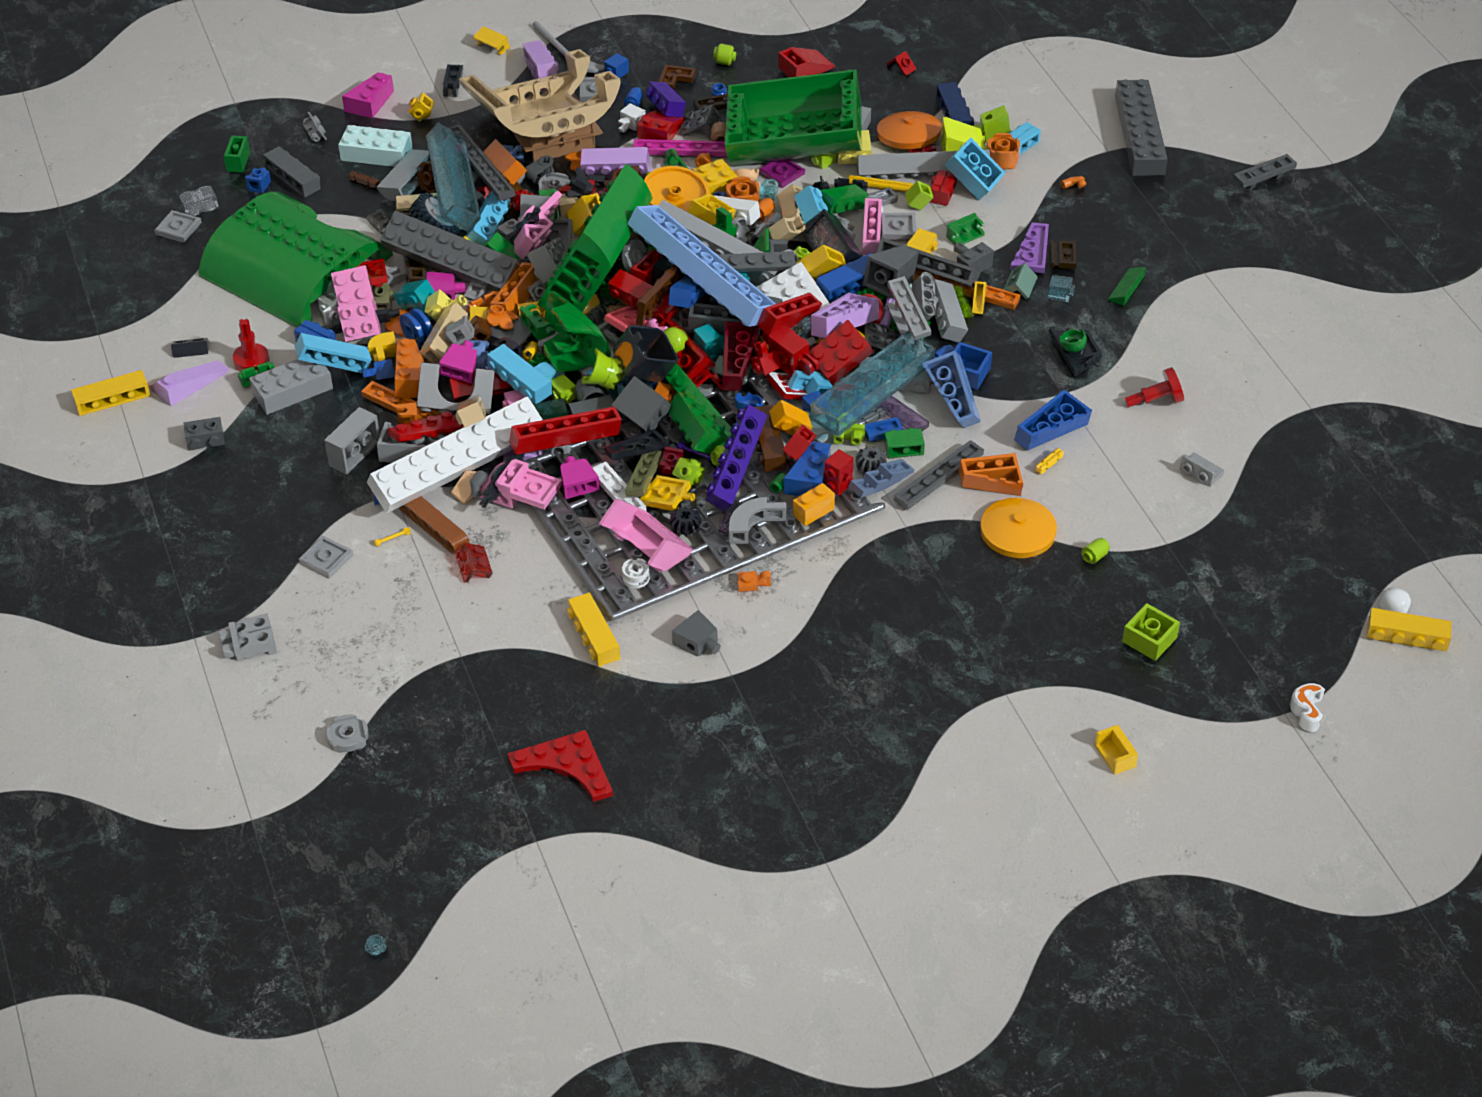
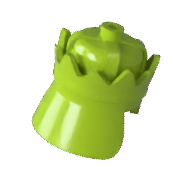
M595 349L596 362L594 363V369L591 375L584 376L581 382L583 384H599L607 390H614L615 386L624 378L621 359L607 357L601 351Z

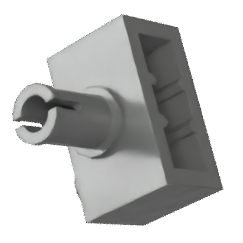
M961 242L954 246V251L959 254L957 256V263L975 268L980 272L993 266L994 250L985 243L981 242L970 249Z

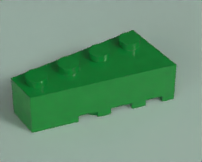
M688 392L676 393L670 402L672 406L669 408L668 413L674 422L680 424L678 426L680 431L686 433L685 439L688 442H692L691 448L711 454L716 446L724 445L729 438L724 433L725 430L714 422L715 419L704 411L705 408L695 401V397Z

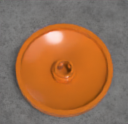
M916 111L891 114L883 118L877 125L878 139L885 145L898 149L926 147L936 142L942 134L941 122L936 117Z

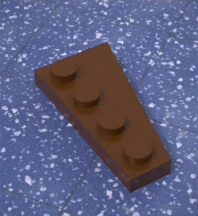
M673 264L670 269L664 272L661 278L657 279L655 285L649 288L643 297L639 298L637 302V326H645V320L652 318V312L655 307L659 308L664 295L667 296L670 292V287L678 281L680 271L678 266Z

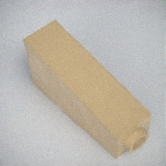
M456 302L445 307L419 353L432 364H439L453 344L446 338L447 326L462 319L465 315L467 317L468 313Z

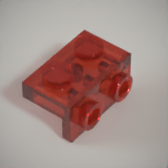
M463 543L456 552V560L463 581L468 583L472 576L490 578L493 573L485 547Z

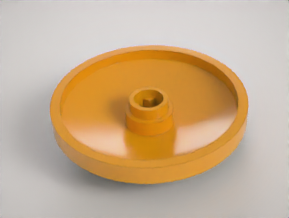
M680 166L657 168L644 179L653 197L649 204L650 206L659 205L662 200H665L688 212L693 199L709 194L708 185L699 174Z
M1006 498L993 503L984 511L980 524L981 536L985 543L994 551L1013 558H1029L1045 552L1053 544L1057 531V524L1053 514L1042 504L1026 498Z

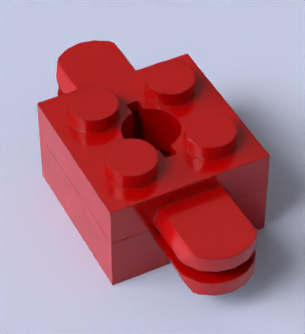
M783 325L770 335L762 333V338L769 345V350H777L782 364L780 369L792 377L795 370L804 371L810 376L819 369L818 361L809 355L808 341L797 335L794 330Z

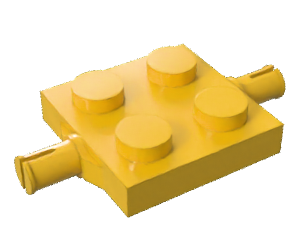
M657 475L654 481L649 484L645 495L640 500L649 507L674 511L682 500L693 501L695 494L687 493L691 488L690 481Z

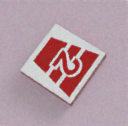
M771 372L766 375V379L783 399L802 400L803 396L808 395L805 390L790 389L787 384L791 376L787 373Z

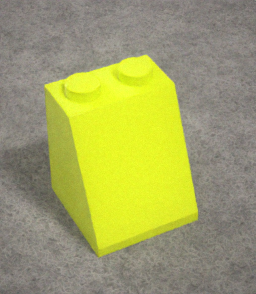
M943 117L942 151H957L970 138L983 150H987V146H984L985 136H982L981 129Z

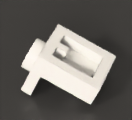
M321 295L318 298L319 310L323 313L325 324L329 325L332 320H336L339 317L338 304L328 297Z

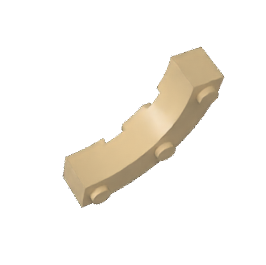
M792 184L777 194L779 205L782 209V219L769 227L771 240H787L788 242L806 229L807 225L804 224L794 195L802 190L801 187Z

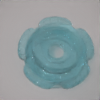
M378 934L371 935L366 941L365 950L370 955H379L387 948L386 940Z

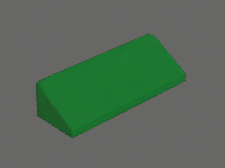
M1146 267L1128 269L1108 298V301L1124 306L1144 278Z

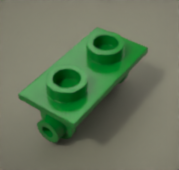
M268 361L257 365L258 370L250 367L238 372V378L243 388L251 386L250 377L275 368L274 363H269Z

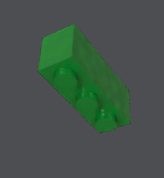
M856 184L820 190L822 200L828 208L827 211L832 214L864 209L865 198H868L869 195Z

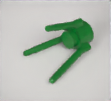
M670 148L665 152L666 159L663 161L665 166H669V164L674 166L680 163L682 167L688 168L675 149Z

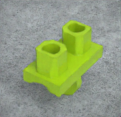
M851 418L847 419V423L832 422L831 439L834 440L835 444H842L844 440H851V444L860 445L864 441L865 424L851 423Z

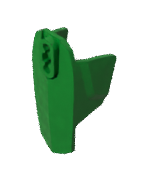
M551 291L545 307V320L553 324L552 327L558 334L545 341L543 347L556 372L582 370L589 366L594 367L596 362L595 349H598L607 357H611L608 342L598 327L569 301L555 291Z

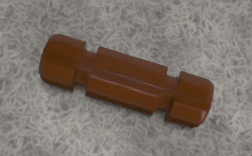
M351 171L348 175L350 180L372 188H377L379 185L378 179L373 177L371 179L370 176L362 173L358 174L356 171Z

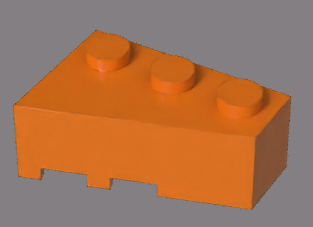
M1016 453L960 460L959 476L962 487L1021 496L1023 480Z

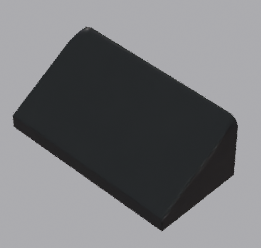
M208 338L173 341L171 344L173 357L208 354Z

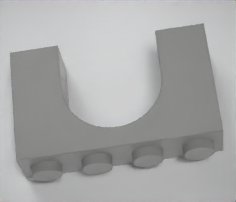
M421 362L416 405L420 407L421 411L431 412V408L439 409V413L449 412V410L457 411L459 403L445 400L439 392L438 377L440 364ZM475 369L474 387L468 399L479 395L487 411L486 414H490L494 370Z

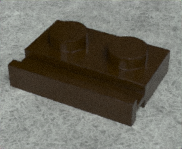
M1051 240V268L1059 266V268L1076 269V241H1059V243H1054Z

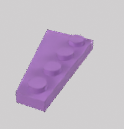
M1031 223L1025 239L1022 241L1020 249L1011 263L1010 270L1026 263L1035 273L1045 272L1049 224Z

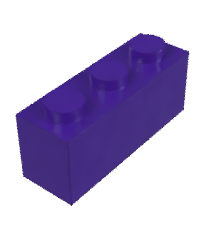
M649 81L646 97L665 116L683 117L686 102L667 83Z

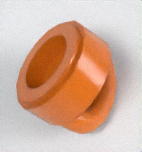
M709 152L706 154L701 153L695 159L697 167L712 162Z

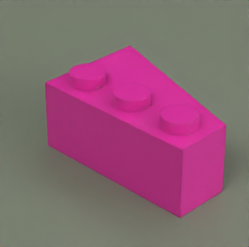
M377 72L342 96L344 112L373 118L394 92L392 75Z

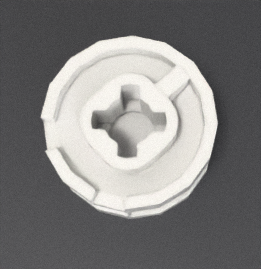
M637 558V560L629 559L623 564V582L626 586L635 589L648 584L650 580L649 565H647L645 560Z

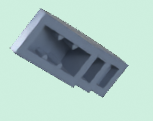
M903 459L881 463L877 470L865 472L863 478L851 480L848 487L862 498L887 489L914 473L915 470Z

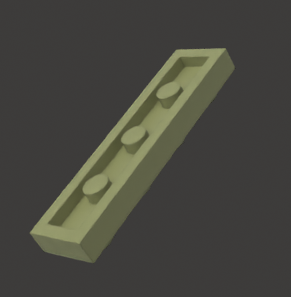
M662 450L642 454L625 488L626 497L645 495L662 459Z

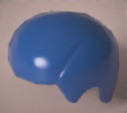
M750 392L745 396H742L741 393H737L734 396L737 411L741 408L744 409L748 404L753 407L763 406L762 398L758 395H752Z

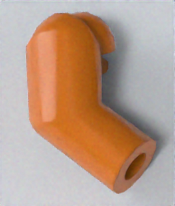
M1077 176L1062 180L1060 184L1063 189L1075 184L1082 188L1086 185V181L1083 176Z

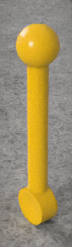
M405 527L401 532L383 539H375L374 545L380 546L381 543L403 534L409 535L411 529Z

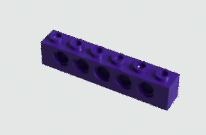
M749 404L737 412V421L730 429L731 436L724 444L725 451L718 459L719 466L712 474L713 481L706 489L707 496L705 500L722 511L728 509L734 502L767 418L765 413Z

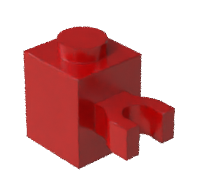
M766 341L753 343L758 355L750 358L756 375H767L782 367L777 350H767Z

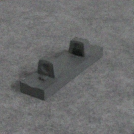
M1288 154L1235 173L1233 180L1242 189L1245 187L1252 189L1255 188L1258 182L1272 177L1276 179L1281 178L1283 173L1295 169L1297 162Z

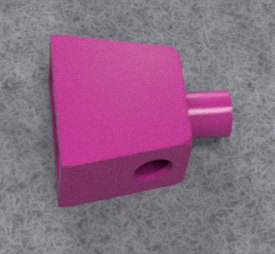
M426 272L427 280L435 292L440 289L452 300L456 298V293L466 292L465 282L455 283L453 273Z
M465 340L462 345L452 344L439 362V374L472 384L477 361V350L473 349V343Z
M569 456L565 459V463L560 465L565 499L600 490L599 476L586 459L576 460L575 457Z

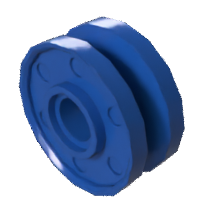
M414 308L409 313L400 315L399 320L405 337L414 339L419 348L427 340L432 331V326L426 315L420 309Z

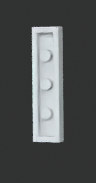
M607 462L593 467L599 476V485L613 500L618 498L646 511V505L638 497H626L625 488L627 484Z

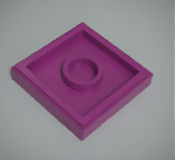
M789 159L769 162L759 169V174L780 188H783L803 176L805 169Z

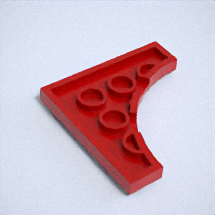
M586 730L507 753L514 774L524 771L541 770V768L553 769L555 773L567 777L571 776L579 781L593 802L613 796L612 788Z

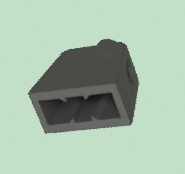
M699 610L672 630V644L695 656H701L707 650L712 654H716L720 650L721 645L717 643V628Z

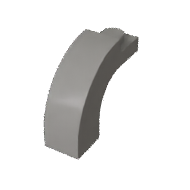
M760 497L741 504L730 517L729 544H748L749 530L759 522L786 521V502H767V497Z

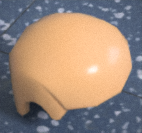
M734 169V173L738 177H749L751 181L755 182L758 179L759 169Z

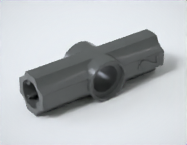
M773 212L762 224H758L756 231L750 239L751 246L755 245L766 228L771 227L782 219V215Z

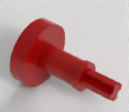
M240 319V333L238 337L241 346L233 353L234 366L240 372L242 369L250 367L258 370L257 365L270 362L268 350L265 346L255 343V334L250 329L249 320Z
M1173 367L1163 370L1165 381L1147 388H1141V392L1125 397L1127 407L1142 402L1148 404L1167 395L1171 396L1175 404L1184 401L1183 390Z

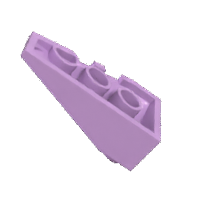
M217 360L173 372L149 387L170 406H173L228 373L229 368Z

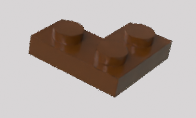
M665 65L659 82L667 83L673 90L677 81L693 83L696 68Z

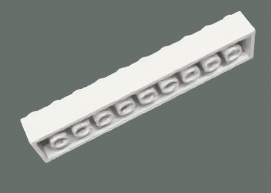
M527 396L486 416L480 422L466 428L464 427L371 473L367 484L387 514L462 476L465 470L472 471L512 451L513 449L509 443L511 426L541 421L543 419Z

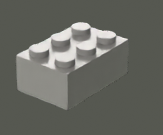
M359 407L336 430L326 437L324 441L330 467L347 475L377 446L380 437L377 415Z

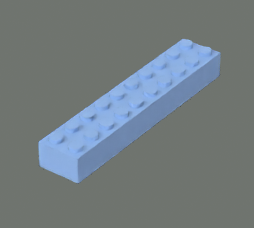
M658 205L636 206L628 222V225L633 228L632 230L641 235L645 242L653 245L657 252L665 255L670 263L678 266L682 273L691 277L695 284L703 287L707 294L716 298L720 305L729 309L732 315L742 320L741 322L745 326H756L764 308L776 304Z

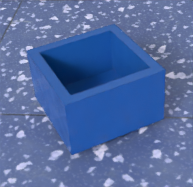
M959 342L954 351L961 356L970 387L978 390L991 369L992 352Z

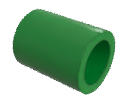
M779 473L769 484L772 492L778 494L784 488V478L786 476L784 473Z

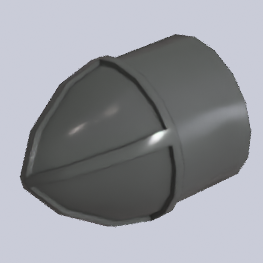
M578 379L575 385V397L578 401L606 396L603 387L599 384H583L581 379Z

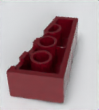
M725 322L722 390L740 391L751 362L750 358L753 357L755 352L753 343L759 341L761 328L758 325L748 327L743 323Z

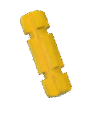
M1056 448L1052 451L1053 453H1050L1035 466V471L1043 474L1058 462L1057 460L1063 457V450Z

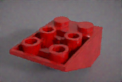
M790 47L779 52L778 68L789 78L821 74L835 68V65L817 50Z

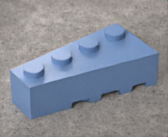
M952 351L922 363L958 422L964 428L981 422L961 356L956 351Z

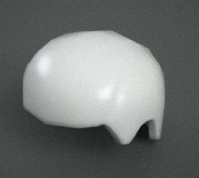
M1393 587L1383 592L1379 607L1383 610L1407 613L1411 599L1406 591Z

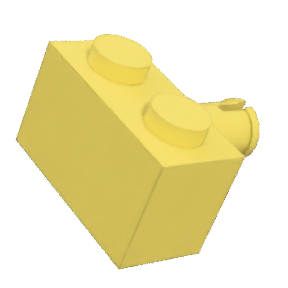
M439 289L427 297L424 312L437 322L445 307L454 302L463 307L467 305V300L463 295H459L452 300Z

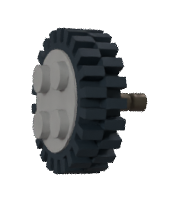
M422 193L410 207L411 217L455 235L461 230L462 224L460 223L461 219L458 218L459 215L454 213L455 210L448 203H444L442 198L439 200L436 195Z

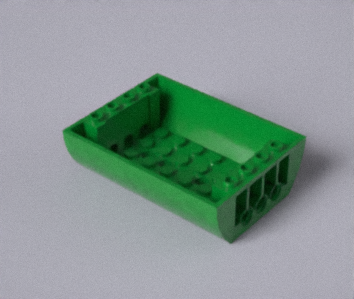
M857 69L728 85L725 149L730 164L738 166L862 151V107Z
M628 164L624 165L615 181L611 179L606 187L608 192H603L599 198L601 203L599 205L596 203L591 211L593 213L592 217L588 215L583 223L586 226L577 241H572L568 248L570 252H565L560 260L563 264L557 265L553 271V274H555L554 278L550 276L546 282L547 289L537 303L538 306L545 309L549 293L555 291L583 312L612 268L633 232V228L628 225V222L636 206H648L653 199L645 181Z

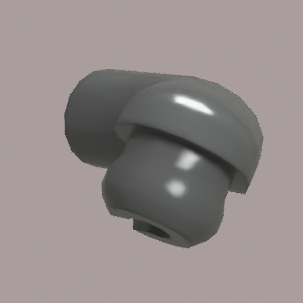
M480 470L470 479L472 497L482 496L480 486L487 479L488 475L486 472Z
M697 496L693 501L682 500L681 509L684 506L687 508L703 509L707 501L703 496Z

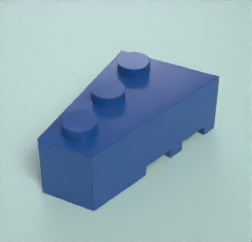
M812 441L785 476L784 494L801 496L816 486L824 484L825 461L831 456V444Z

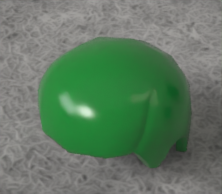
M1070 329L1060 336L1062 348L1069 353L1081 351L1087 342L1084 330Z

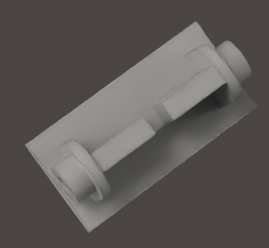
M308 112L310 117L304 119L303 126L311 140L317 142L322 137L327 140L324 135L326 131L316 115L312 116Z

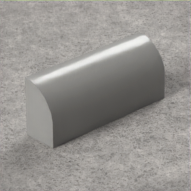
M410 149L377 186L379 192L385 198L396 202V196L410 195L419 185L417 172H420V168L418 167L422 162L432 160V151Z

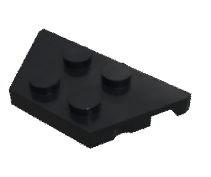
M1053 326L1049 327L1051 337L1074 376H1078L1101 359L1102 352L1088 330H1084L1087 337L1085 347L1079 352L1069 353L1060 344V336L1066 331L1055 330Z

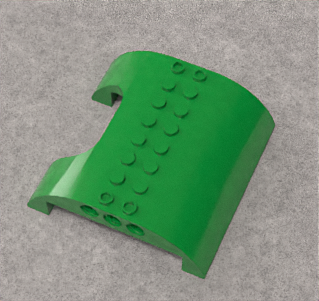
M267 192L251 200L216 229L203 252L199 266V277L297 328L305 320L312 321L310 304L334 286L331 273L355 268L367 258L372 260L384 258L385 262L393 256V252L385 249L381 242L359 231L332 227L317 220V214L312 208L283 193Z

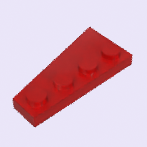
M384 258L364 261L357 266L366 265L370 284L373 287H379L383 285L382 283H388Z

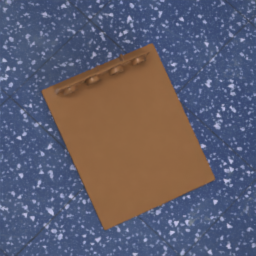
M573 93V94L571 95V96H572L573 98H575L578 102H581V101L578 99V97L575 95V93ZM596 122L575 129L571 133H559L555 137H527L512 131L524 151H532L533 162L545 155L555 158L572 152H580L582 149L596 148L595 136L603 134Z

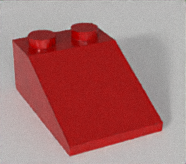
M654 110L643 115L638 122L637 137L638 139L673 140L682 126L685 117H669L659 110Z

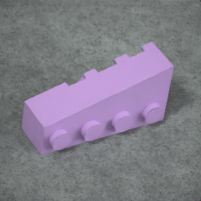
M541 40L522 44L524 59L529 70H531L533 78L538 79L557 74V71H559L557 61L555 62L554 57L551 56L550 51L547 50L546 45H543ZM542 88L540 92H545V88Z
M852 293L845 294L811 315V335L825 339L847 320L856 328L879 319V299Z

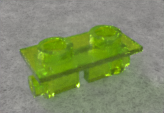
M960 286L954 287L964 318L974 317L967 296L963 293V288Z

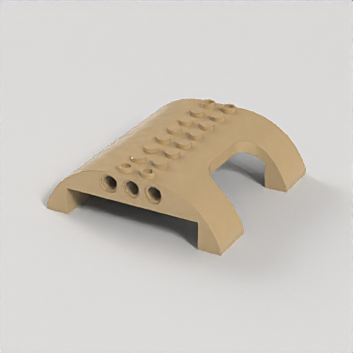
M580 49L565 53L568 68L566 72L493 90L475 75L459 78L462 87L504 126L517 134L527 137H555L559 133H571L575 129L595 122L611 107L621 83L620 78L611 71L595 74L597 93L586 102H578L571 95L584 79L590 63V56ZM545 88V92L540 94V90ZM530 91L529 97L525 98V93ZM515 95V99L510 102V97Z

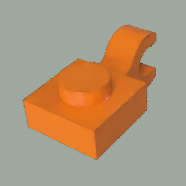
M757 571L737 572L739 592L757 591L758 586H771L770 571H763L759 575H757Z

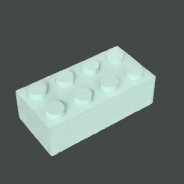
M348 125L338 145L341 161L395 167L412 149L411 132Z

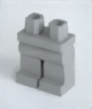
M268 613L240 620L236 623L230 622L228 623L229 629L219 631L222 644L232 642L222 645L225 658L236 656L237 661H242L243 658H251L260 653L269 652V655L277 654Z

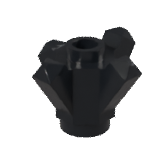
M577 167L575 170L577 176L576 178H571L568 185L571 188L565 193V196L568 198L590 195L594 188V185L588 181L583 170Z

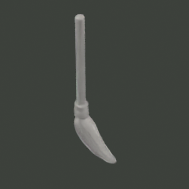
M538 21L533 22V26L564 56L566 52H569ZM590 61L586 73L599 74L604 72V65Z

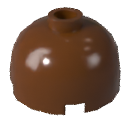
M427 161L419 165L420 172H417V179L422 191L425 190L428 194L439 193L447 186L448 172L441 163Z

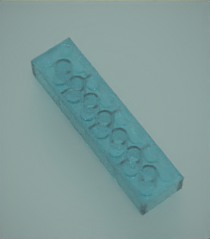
M437 123L426 138L441 218L445 222L456 225L461 230L470 232L481 219L465 137Z
M907 331L811 403L810 419L838 437L924 372L926 369L922 363L935 358V347L922 339L914 340L911 333Z

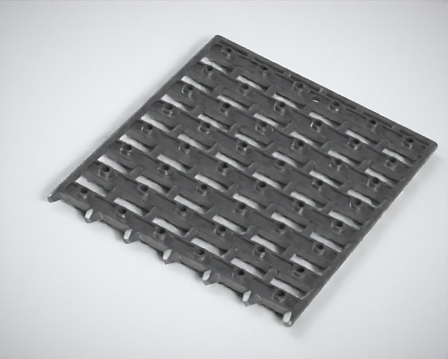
M750 374L746 382L742 384L748 383L755 393L762 398L763 406L773 405L774 407L780 400L788 403L766 379V375ZM719 387L714 388L712 393L706 396V398L717 396L728 409V412L721 414L724 420L734 417L737 421L736 414L738 411L734 396L739 392L732 390L722 391ZM669 413L658 422V428L670 444H674V441L686 435V433L680 431L678 428L680 424L674 422ZM631 420L620 425L619 432L625 439L645 433L642 428ZM828 433L816 434L817 436L813 442H825L829 438ZM606 437L571 444L570 453L564 455L562 448L554 450L555 459L561 465L565 463V459L569 456L580 460L574 450L588 445L599 460V462L591 465L592 468L607 462L626 484H628L633 474L623 461L630 457L612 460L605 454L604 447L612 445ZM547 452L524 462L528 463L529 469L548 475L541 462L554 457L551 452ZM694 453L688 456L684 455L685 459L691 460L692 458L701 463L700 466L706 469L702 482L698 486L691 485L687 493H694L704 488L706 490L713 481L712 474L715 468L703 456ZM787 456V469L777 470L778 474L784 473L787 475L795 465L793 459ZM750 460L742 482L751 493L738 498L735 497L733 504L725 511L717 507L706 511L694 509L699 510L702 518L700 530L695 532L702 544L692 547L693 551L691 554L675 565L687 582L672 588L662 572H658L649 565L650 580L645 586L652 594V597L640 602L635 599L631 591L624 584L623 576H619L607 558L622 553L627 560H637V558H640L648 563L650 557L629 540L624 539L621 541L613 535L614 531L600 525L599 522L585 527L574 512V509L588 504L598 520L601 521L612 505L607 497L609 495L605 490L600 488L599 491L581 495L583 498L568 503L560 490H558L547 506L548 512L535 506L532 507L609 619L614 621L885 509V503L871 504L866 497L860 498L850 488H847L839 497L853 514L840 519L832 510L817 519L816 522L820 525V528L807 532L793 516V507L788 508L786 506V521H763L751 527L748 533L747 545L754 555L740 560L727 542L729 541V533L722 535L709 517L723 512L730 521V517L737 507L755 498L767 497V502H783L778 494L770 490L769 483L757 469V467L762 466L759 464V460ZM659 465L653 476L654 479L659 475ZM646 506V512L672 531L668 520L659 508ZM551 518H554L556 520L558 525L565 533V536H561L555 525L550 520ZM775 523L788 541L774 546L761 528ZM605 528L617 545L602 552L590 535ZM568 542L572 543L583 560L579 561L568 546ZM708 550L721 568L707 574L693 555ZM588 566L592 574L599 582V586L595 585L593 580L590 578V576L584 569L585 567ZM602 592H606L618 611H613L602 595Z

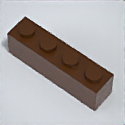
M773 405L755 407L767 415L755 446L756 452L760 453L758 454L759 464L763 465L764 472L787 469V456L785 451L782 450L784 444L780 430L773 427L769 413Z

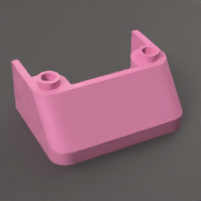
M618 498L614 500L599 522L600 525L614 531L613 535L621 541L624 539L629 540L650 557L647 564L658 572L669 570L687 558L693 551L688 544L651 514Z

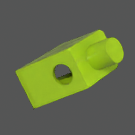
M1005 105L981 114V124L974 126L981 129L986 142L989 138H993L994 134L1011 133L1009 115Z

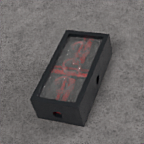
M825 209L801 233L813 251L822 245H826L841 252L846 264L863 256L837 216Z

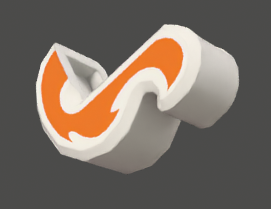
M1307 683L1296 688L1292 694L1290 702L1291 711L1300 718V727L1308 732H1315L1319 729V721L1323 716L1314 704L1323 699L1325 689L1321 685Z

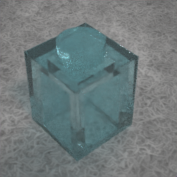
M1052 275L1048 299L1069 302L1070 295L1073 296L1075 291V285H1072L1073 278Z

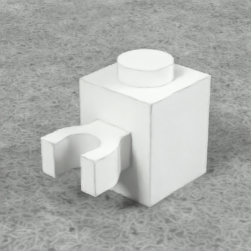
M629 104L620 111V120H618V123L622 125L619 127V131L624 133L628 128L637 131V124L642 116L645 115V110L633 104Z

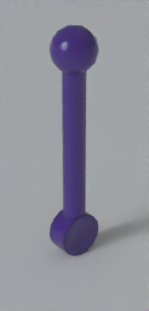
M678 443V449L692 452L711 461V454L708 455L686 447L683 443Z

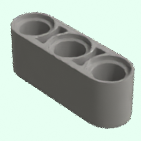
M924 272L913 281L912 292L926 321H928L936 314L935 282L930 273Z

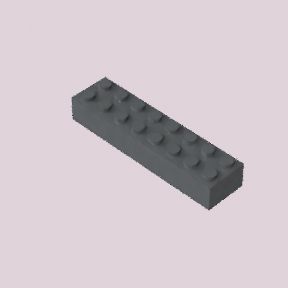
M1117 80L1115 99L1132 176L1165 175L1168 159L1149 80Z
M394 211L380 238L385 249L444 273H453L455 277L470 283L472 281L486 286L489 291L499 292L520 266L515 258L398 211Z

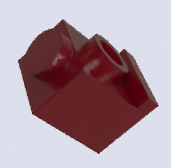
M665 446L664 454L659 463V475L678 478L672 472L679 458H684L682 449Z

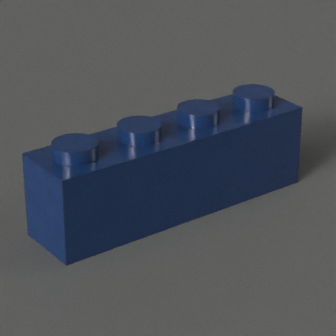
M956 82L937 84L936 98L944 116L974 126L973 116L971 117L970 109L966 106L965 98L962 97L961 89L958 88Z

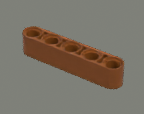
M422 496L399 507L407 517L450 553L454 554L470 543L468 536L462 529Z

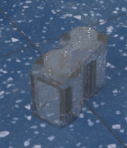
M203 186L196 191H186L179 195L185 214L191 216L213 211L219 207L217 197L211 186Z

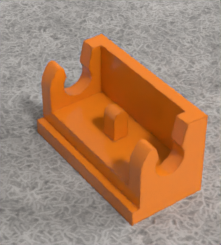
M416 402L396 405L398 424H406L413 420H418Z

